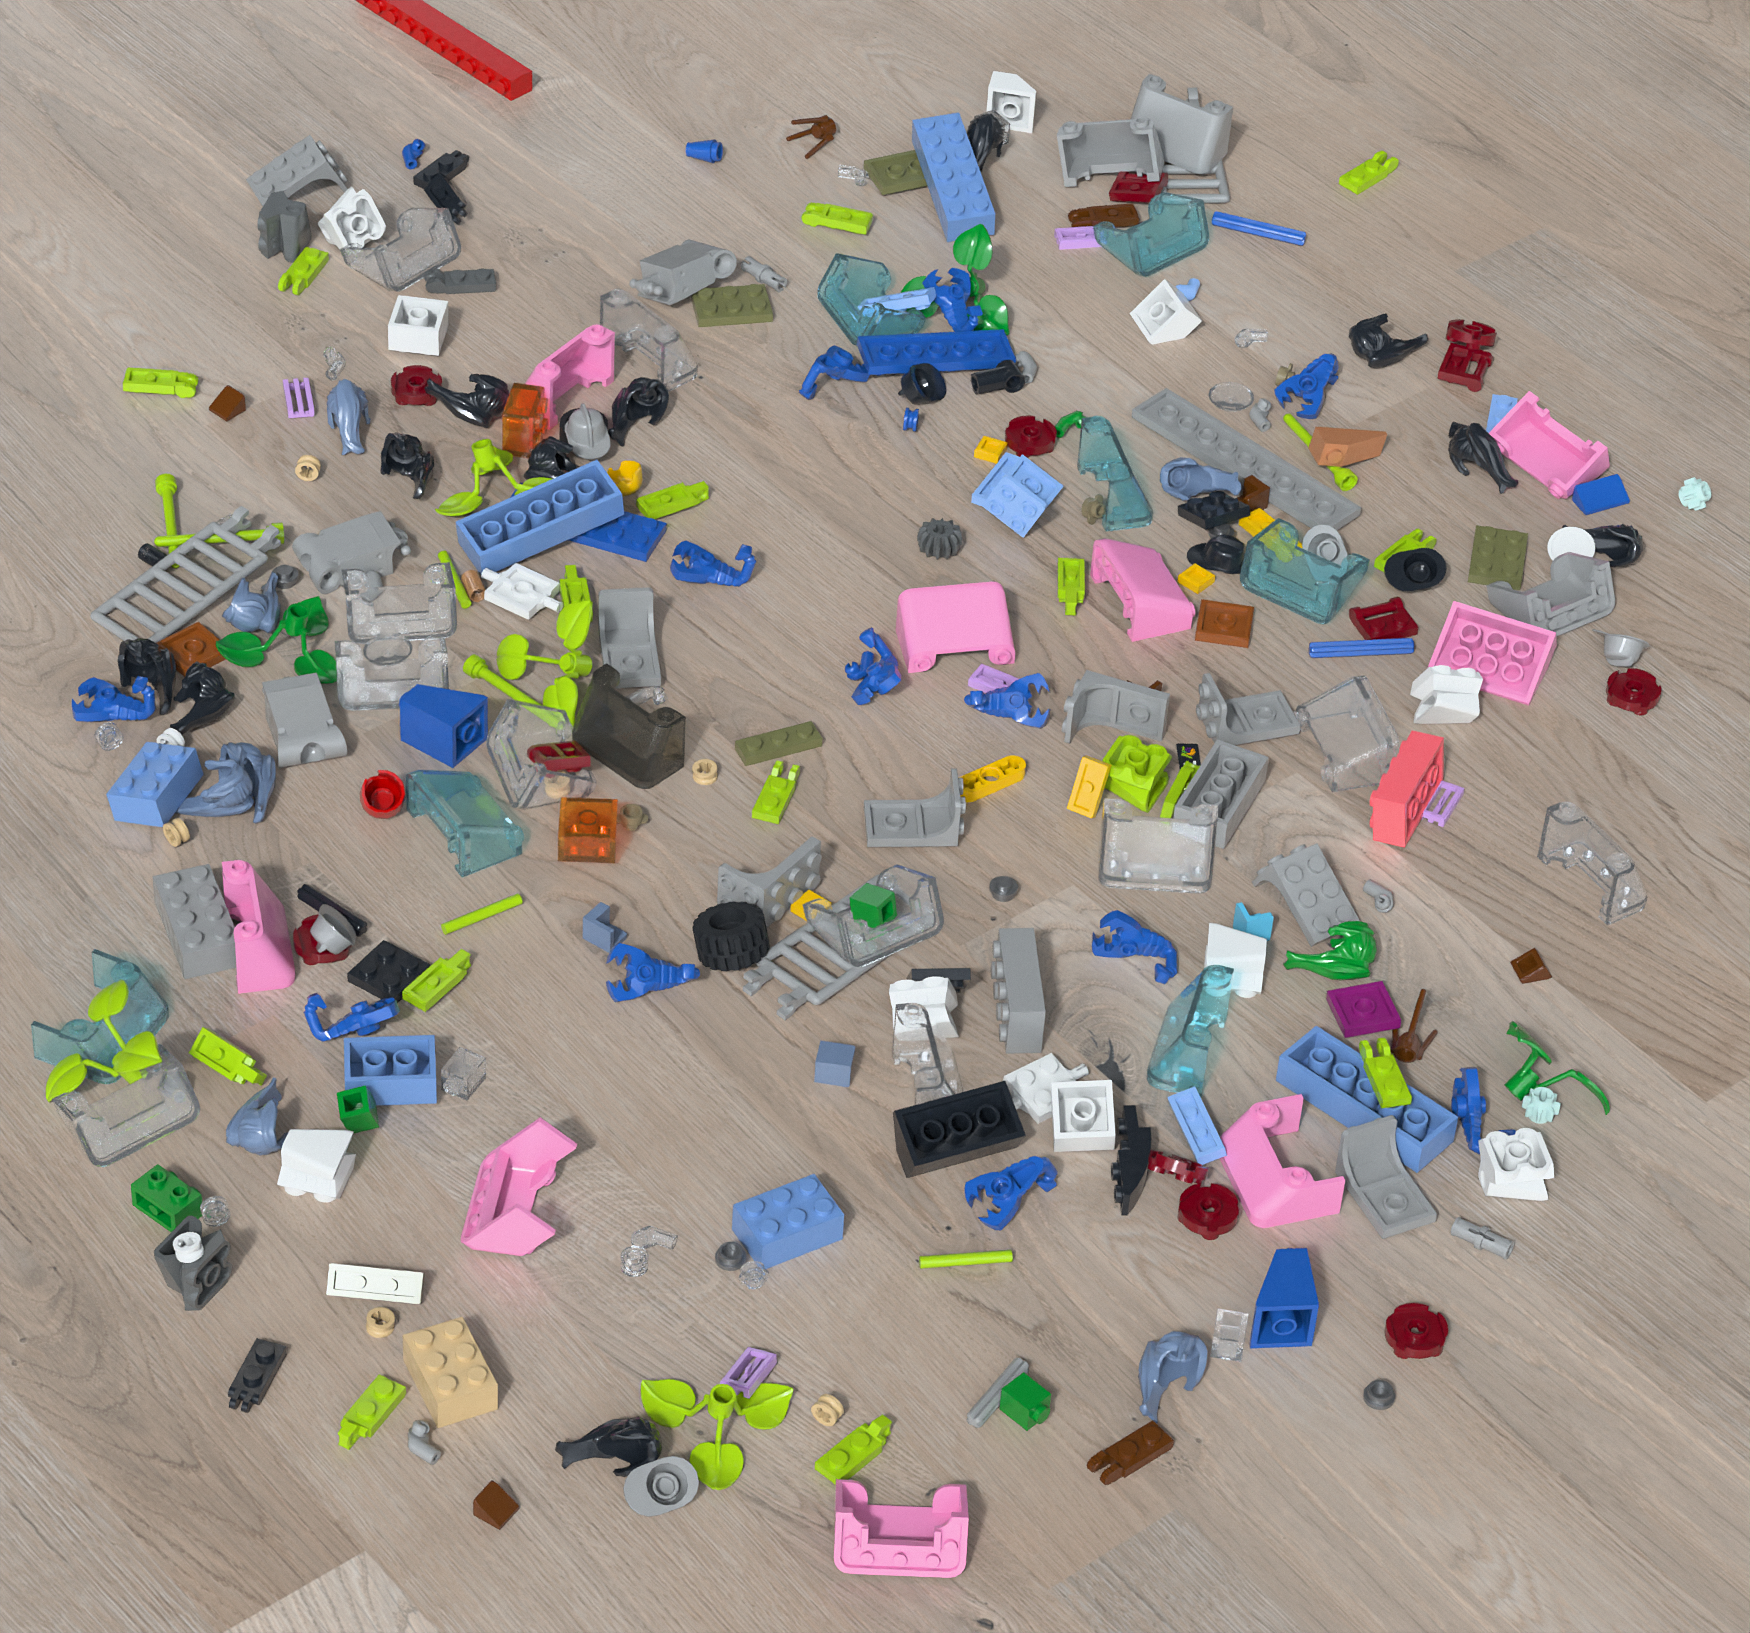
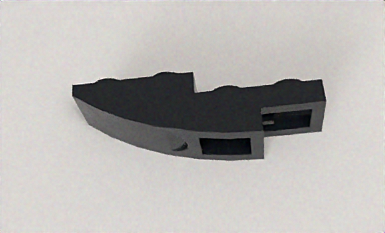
M1123 1105L1122 1118H1117V1135L1122 1136L1123 1140H1120V1150L1117 1152L1116 1162L1111 1163L1112 1181H1117V1185H1114L1115 1203H1120L1121 1216H1128L1135 1207L1143 1192L1148 1175V1157L1152 1141L1151 1127L1138 1126L1135 1105Z

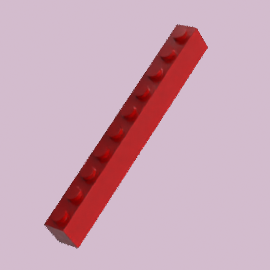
M356 0L510 101L532 91V70L423 0Z

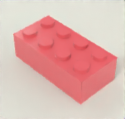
M1412 730L1407 740L1402 741L1397 757L1392 758L1387 774L1383 773L1378 789L1373 790L1370 797V806L1373 807L1370 828H1373L1374 841L1406 847L1423 817L1425 808L1440 782L1443 781L1444 737Z

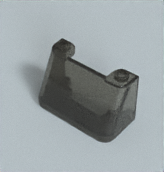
M606 663L594 671L572 729V741L575 740L589 755L635 787L650 789L684 767L686 717L670 707H662L652 713H648L614 690L620 683V673Z

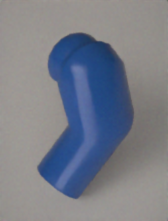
M415 139L413 143L406 145L402 150L403 160L407 169L412 170L417 167L416 159L422 155L425 148V143L420 139Z
M865 651L861 655L859 665L857 662H852V666L848 663L845 666L847 677L854 681L864 678L867 675L866 669L874 663L875 655L870 651Z

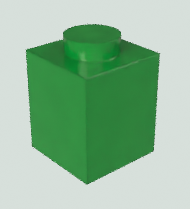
M866 883L849 897L852 921L881 931L897 917L895 893L893 891Z
M366 1085L337 1092L340 1120L347 1130L354 1131L353 1134L379 1128L376 1102Z
M1023 1372L1001 1389L999 1409L1028 1431L1036 1424H1041L1048 1418L1050 1414L1051 1393Z

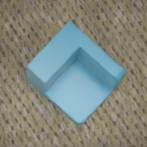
M1242 902L1236 903L1233 929L1270 941L1274 917L1271 912L1249 915Z

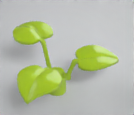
M482 439L471 446L476 460L471 467L472 473L475 474L474 491L472 493L461 492L452 495L435 511L446 516H459L478 508L483 502L482 497L478 496L480 493L479 475L501 469L517 490L514 495L552 479L537 477L528 479L523 484H518L506 468L513 461V455L508 451L494 447L490 439Z
M588 600L568 604L559 613L556 626L557 634L560 638L565 639L563 645L571 651L564 654L560 660L527 655L529 642L524 636L518 634H511L505 637L497 649L496 661L499 672L508 680L519 679L524 674L526 660L558 664L561 670L567 675L555 678V685H550L545 689L543 706L565 720L568 726H575V711L578 702V688L575 681L571 678L585 677L592 669L591 658L588 655H583L581 650H577L582 646L587 637L591 621L593 602Z
M123 979L102 989L93 998L88 1008L89 1018L94 1022L104 1019L107 1027L122 1048V1051H119L112 1059L113 1068L90 1059L83 1060L82 1056L78 1053L64 1058L54 1067L47 1080L46 1099L49 1103L54 1098L62 1097L75 1090L83 1082L87 1074V1066L110 1073L113 1077L120 1075L130 1085H136L145 1078L148 1072L147 1067L162 1062L158 1051L157 1039L154 1034L149 1031L141 1032L125 1044L111 1022V1015L121 1012L128 1000V985Z
M642 1380L640 1392L641 1401L647 1415L652 1421L664 1427H679L683 1423L685 1415L692 1417L704 1406L708 1405V1413L717 1420L715 1444L710 1442L698 1444L690 1454L689 1463L696 1470L698 1480L713 1490H723L736 1482L744 1464L743 1455L738 1446L735 1444L721 1445L724 1419L731 1416L734 1408L737 1415H745L746 1422L754 1428L763 1430L775 1428L782 1423L787 1414L793 1388L780 1384L761 1383L750 1398H745L742 1391L736 1395L731 1386L718 1384L711 1389L710 1395L705 1394L704 1399L695 1407L696 1398L692 1388L678 1380Z

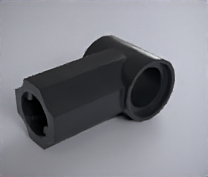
M1012 360L1001 361L993 369L974 372L971 374L970 380L972 390L976 395L1005 389L1009 393H1015L1022 389L1025 384L1024 376Z

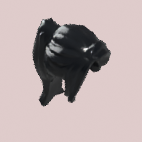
M991 113L975 117L970 121L967 130V136L980 172H982L986 158L994 146L997 148L996 157H1000L1002 154L1001 148L1005 129L999 118Z
M1385 313L1361 320L1357 325L1352 326L1349 330V339L1355 354L1360 358L1366 359L1369 367L1376 369L1392 365L1426 344L1428 334L1425 333L1410 340L1390 338L1380 327L1388 322V315Z
M471 374L469 381L477 384L475 385V391L468 394L448 390L436 384L430 378L427 380L428 386L424 387L427 394L439 399L455 417L473 425L488 428L492 418L499 417L507 405V397L509 396L508 385L494 376Z
M640 377L634 379L627 388H622L612 404L613 428L608 430L611 439L616 440L623 447L625 434L637 419L651 415L652 417L648 423L652 425L658 423L669 403V393L666 386L659 380Z
M1471 423L1470 426H1463L1456 430L1449 442L1448 451L1453 465L1464 476L1469 475V470L1462 463L1463 459L1474 461L1494 479L1499 486L1500 494L1504 493L1506 488H1516L1518 480L1509 475L1496 440L1479 423Z
M397 432L389 433L385 438L384 447L381 451L380 473L382 475H389L392 469L403 476L407 475L415 483L413 499H420L424 495L427 483L433 476L434 456L430 451L423 450L422 444L417 437Z
M552 436L543 439L541 443L535 446L529 456L528 463L530 466L524 473V478L526 480L537 477L554 479L565 474L560 470L570 472L577 469L576 465L565 454H569L573 450V446Z
M1621 524L1583 529L1593 538L1595 552L1606 554L1613 560L1609 561L1610 567H1624L1632 564L1640 557L1641 552L1644 550L1642 536L1639 535L1638 530L1634 529L1632 525L1626 526Z
M138 638L122 641L119 646L117 660L121 687L131 686V677L137 678V676L148 678V682L151 683L154 690H157L159 694L160 715L168 714L171 709L173 689L176 682V666L173 653L167 648L160 649L158 644L150 639Z
M197 661L187 669L185 678L182 680V688L173 700L181 703L191 697L195 704L177 723L170 724V728L177 730L183 735L191 729L215 721L231 706L236 698L234 693L229 692L225 688L226 682L218 671L207 667L206 663H199Z
M638 1416L634 1418L612 1419L573 1442L558 1441L555 1451L562 1456L561 1466L563 1469H566L573 1462L590 1458H619L630 1463V1465L614 1469L613 1473L616 1476L627 1477L637 1467L658 1460L662 1451V1441L655 1425Z

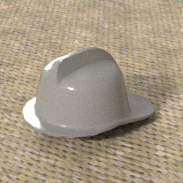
M582 403L580 409L575 410L565 424V433L568 443L573 446L572 452L584 459H597L608 453L610 437L600 412L592 408H586L585 404Z
M1321 524L1311 528L1303 538L1302 544L1303 553L1313 578L1322 585L1336 584L1344 578L1349 567V557L1344 542L1338 531L1329 525Z
M1592 629L1593 632L1604 637V655L1606 660L1616 667L1631 666L1638 661L1643 648L1650 647L1648 642L1636 637L1609 634Z
M323 904L319 909V916L311 927L310 932L318 942L316 949L319 953L328 950L333 954H339L351 944L355 945L356 934L351 924L341 913L333 907Z
M670 1456L641 1465L632 1470L625 1479L623 1491L626 1502L636 1513L647 1517L658 1516L691 1502L697 1493L699 1480L697 1472L691 1463L684 1458Z

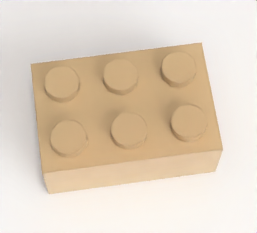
M463 1317L403 1335V1361L437 1428L498 1410V1384Z

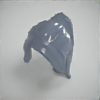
M347 379L339 380L338 384L332 388L327 396L328 424L331 429H335L336 422L339 428L343 446L341 455H346L349 452L359 455L365 451L359 437L361 413L366 424H370L371 419L368 414V400L365 391Z
M1180 457L1166 463L1160 472V482L1163 490L1183 501L1189 500L1191 496H1195L1198 493H1210L1216 490H1227L1234 495H1238L1241 492L1238 472L1230 473L1209 465L1202 466L1191 458Z
M275 572L271 573L267 583L261 587L263 590L262 594L249 592V582L242 578L232 598L231 605L222 614L226 622L231 623L232 626L243 632H252L260 629L266 633H271L276 628L281 613V604L276 593L277 574Z
M229 742L228 744H223L219 761L233 759L248 772L253 783L251 796L254 797L255 801L253 823H261L265 817L269 798L275 788V760L270 754L262 755L260 750L250 743L240 742L235 744ZM218 770V771H219V780H220V778H221V776H222V772H221V770Z
M233 759L205 761V767L208 770H221L222 776L219 782L209 789L203 790L199 796L186 798L175 813L191 816L222 817L246 812L254 804L251 796L253 783L248 772Z
M273 1077L266 1088L257 1092L236 1112L226 1129V1143L231 1146H241L246 1151L259 1156L268 1155L271 1152H277L282 1149L289 1132L284 1133L278 1140L276 1139L277 1106L279 1104L278 1101L282 1099L280 1092L276 1088V1078Z
M1173 1331L1164 1335L1159 1341H1148L1138 1369V1379L1143 1398L1139 1410L1143 1416H1148L1155 1423H1158L1157 1410L1161 1395L1167 1389L1169 1383L1179 1377L1186 1376L1187 1382L1184 1389L1193 1391V1388L1200 1382L1204 1374L1208 1351L1205 1343L1198 1335Z

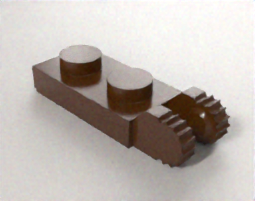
M1133 203L1091 206L1077 210L1072 209L1068 213V219L1072 222L1071 227L1103 226V229L1139 225V216Z
M1152 1420L1104 1451H1099L1089 1459L1086 1466L1092 1473H1095L1110 1464V1467H1107L1100 1475V1481L1104 1485H1109L1122 1477L1126 1478L1171 1450L1174 1440Z

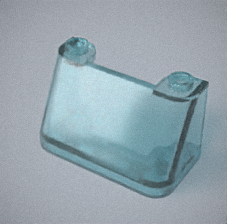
M1167 192L1160 193L1151 199L1148 206V220L1127 230L1116 229L1113 223L1107 221L1093 226L1096 242L1136 275L1144 277L1150 276L1203 250L1209 242L1204 201Z
M836 253L818 286L817 296L820 303L849 341L856 346L858 336L916 334L923 327L927 319L920 310L910 309L908 312L885 308L882 303L874 302L872 307L863 305L861 310H859L858 305L864 299L886 295L885 292L891 283V275L887 267L881 262Z
M1103 416L1082 418L1077 468L1080 475L1089 471L1095 474L1096 481L1108 480L1106 515L1102 517V525L1105 532L1150 525L1153 520V508L1133 464L1111 423Z
M1278 518L1247 542L1240 573L1241 584L1247 591L1318 624H1327L1335 618L1365 576L1370 559L1356 553H1351L1343 559L1341 566L1298 547L1299 534L1297 529L1289 522Z
M416 770L406 775V810L413 818L424 814L429 816L447 838L448 851L457 854L459 864L455 865V870L462 878L522 854L524 834L518 825L515 826L484 789L476 775L464 771Z
M1221 965L1207 966L1169 1004L1147 1068L1146 1079L1152 1087L1179 1093L1195 1086L1200 1098H1202L1206 1081L1205 1073L1208 1052L1212 1037L1208 1028L1214 1024H1219L1218 1027L1221 1028L1225 1026L1234 968Z

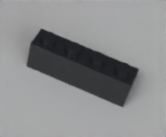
M1006 1081L893 1112L896 1151L906 1178L1017 1148L1026 1136Z

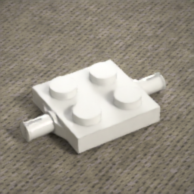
M515 563L511 568L502 573H496L488 568H485L482 572L481 577L493 583L484 591V599L529 620L543 607H547L557 613L563 608V602L553 599L560 591V583Z
M1050 1053L1005 1075L1003 1081H1006L1016 1110L1021 1109L1028 1113L1039 1124L1052 1117L1051 1082L1076 1081L1087 1076L1089 1072L1083 1063L1068 1070Z

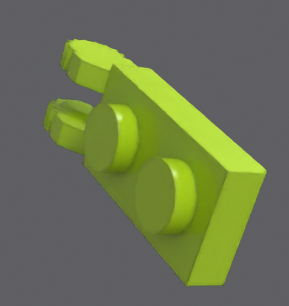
M1381 150L1375 153L1372 159L1365 161L1340 176L1339 185L1358 195L1392 173L1397 168L1399 160L1395 157L1386 160L1387 153Z
M812 202L807 204L806 212L801 217L803 223L812 227L822 225L831 229H841L865 235L873 221V214L870 212Z
M305 247L286 273H283L279 279V291L285 292L293 284L292 293L300 295L305 288L310 286L327 264L329 253L316 248Z
M128 367L123 381V391L158 393L162 395L176 394L180 398H191L196 393L195 387L198 385L199 379L194 373Z
M1416 528L1408 535L1405 534L1376 557L1374 567L1384 572L1386 561L1393 554L1418 548L1433 549L1437 539L1433 536H1428V538L1420 542L1423 537V531Z
M778 760L775 762L772 773L768 776L753 807L752 818L774 824L780 823L795 791L800 773L799 765L794 764L790 769L788 779L780 777L783 773L784 762Z
M1386 1038L1377 1039L1378 1057H1373L1371 1045L1367 1040L1360 1041L1359 1051L1364 1062L1363 1068L1381 1108L1411 1104L1412 1096L1393 1054L1391 1055L1390 1046Z

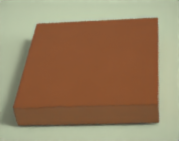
M1201 599L1195 641L1248 648L1254 607Z
M199 621L156 643L160 649L167 648L173 653L176 670L184 677L187 669L196 661L206 663L207 667H212L226 660L216 648V641L220 639Z

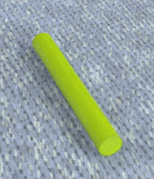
M439 552V561L461 607L464 609L469 608L471 601L448 552Z
M517 893L441 924L442 931L447 935L521 905L523 903L522 898Z
M1012 1250L919 1256V1267L924 1269L1012 1262L1013 1256Z

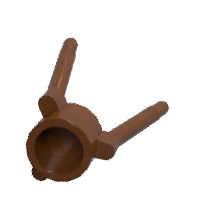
M827 115L791 121L792 125L814 124L810 129L788 136L786 138L787 141L812 134L817 139H823L805 155L806 159L814 155L826 143L834 140L833 135L836 133V125L833 119Z
M1425 989L1420 991L1408 1032L1399 1036V1028L1392 1029L1390 1052L1394 1053V1056L1404 1063H1411L1416 1059L1421 1060L1424 1051L1438 1034L1437 1030H1433L1422 1044L1418 1035L1415 1034L1426 995Z

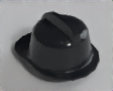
M928 363L912 365L910 370L901 378L902 389L898 392V395L906 396L914 405L939 401L946 395V385L943 377L934 366Z
M1218 535L1208 540L1207 543L1194 545L1187 552L1189 563L1192 565L1196 563L1208 570L1240 574L1249 567V559L1244 553V543L1231 535Z
M1418 548L1393 554L1386 561L1384 573L1388 583L1395 589L1400 591L1424 590L1439 584L1443 580L1446 573V562L1443 556L1436 550Z

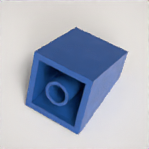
M417 684L400 698L401 741L451 768H454L488 739V697L484 695Z
M1307 1248L1276 1249L1255 1304L1249 1342L1250 1349L1312 1346L1319 1302Z

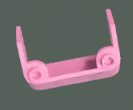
M1302 1094L1255 1103L1220 1136L1227 1156L1219 1159L1249 1221L1260 1228H1269L1340 1213L1345 1185L1344 1177L1340 1176L1314 1181L1310 1172L1302 1167L1282 1168L1268 1140V1137L1297 1132L1299 1130L1304 1099Z
M540 1117L491 1151L479 1168L460 1239L461 1243L472 1250L523 1256L532 1253L538 1245L555 1235L556 1230L531 1213L536 1191L542 1186H548L554 1180L557 1161L575 1150L577 1143Z

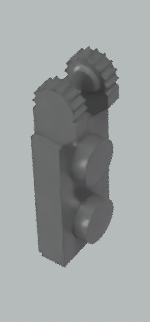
M481 268L477 270L444 272L440 269H431L426 271L424 275L426 291L430 292V294L496 291L494 269Z

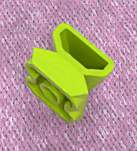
M1119 736L1102 760L1111 765L1105 788L1139 810L1149 813L1168 785V773L1164 769L1172 759V756L1161 745L1151 744L1147 746L1142 744L1141 740L1136 736Z

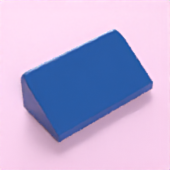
M1618 474L1576 485L1572 501L1585 516L1630 502Z

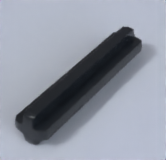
M304 884L297 890L298 899L318 912L323 904L336 909L348 920L357 937H361L363 933H366V921L310 885Z

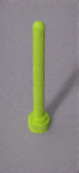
M1285 414L1283 417L1284 422L1309 448L1312 436L1291 414ZM1326 466L1334 474L1335 484L1342 491L1351 490L1356 485L1358 478L1351 469L1339 466Z
M161 474L155 479L156 492L163 500L167 536L177 535L173 495L177 491L176 478L171 474ZM168 546L169 554L179 546ZM174 563L171 567L178 568L180 566Z
M271 523V525L279 529V534L275 538L280 540L281 544H284L283 523ZM265 529L242 530L235 533V535L245 541H253L259 539ZM195 534L158 536L154 539V544L158 547L180 546ZM213 534L204 542L209 544L227 541Z
M476 654L467 658L463 665V672L473 679L483 678L558 730L566 731L568 729V723L490 671L484 659Z

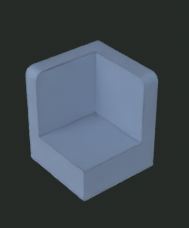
M600 902L583 917V939L610 953L616 944L623 943L627 939L626 932L610 924V907Z
M820 1040L815 1061L814 1082L849 1087L855 1046Z

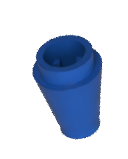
M715 139L688 142L686 145L687 157L713 164L722 159L723 145Z

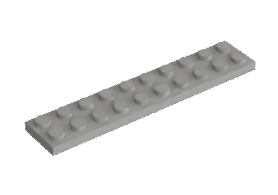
M1167 388L1132 409V418L1211 467L1230 473L1238 472V480L1242 486H1244V479L1250 475L1255 476L1270 487L1269 503L1310 528L1323 524L1339 530L1360 516L1361 507Z

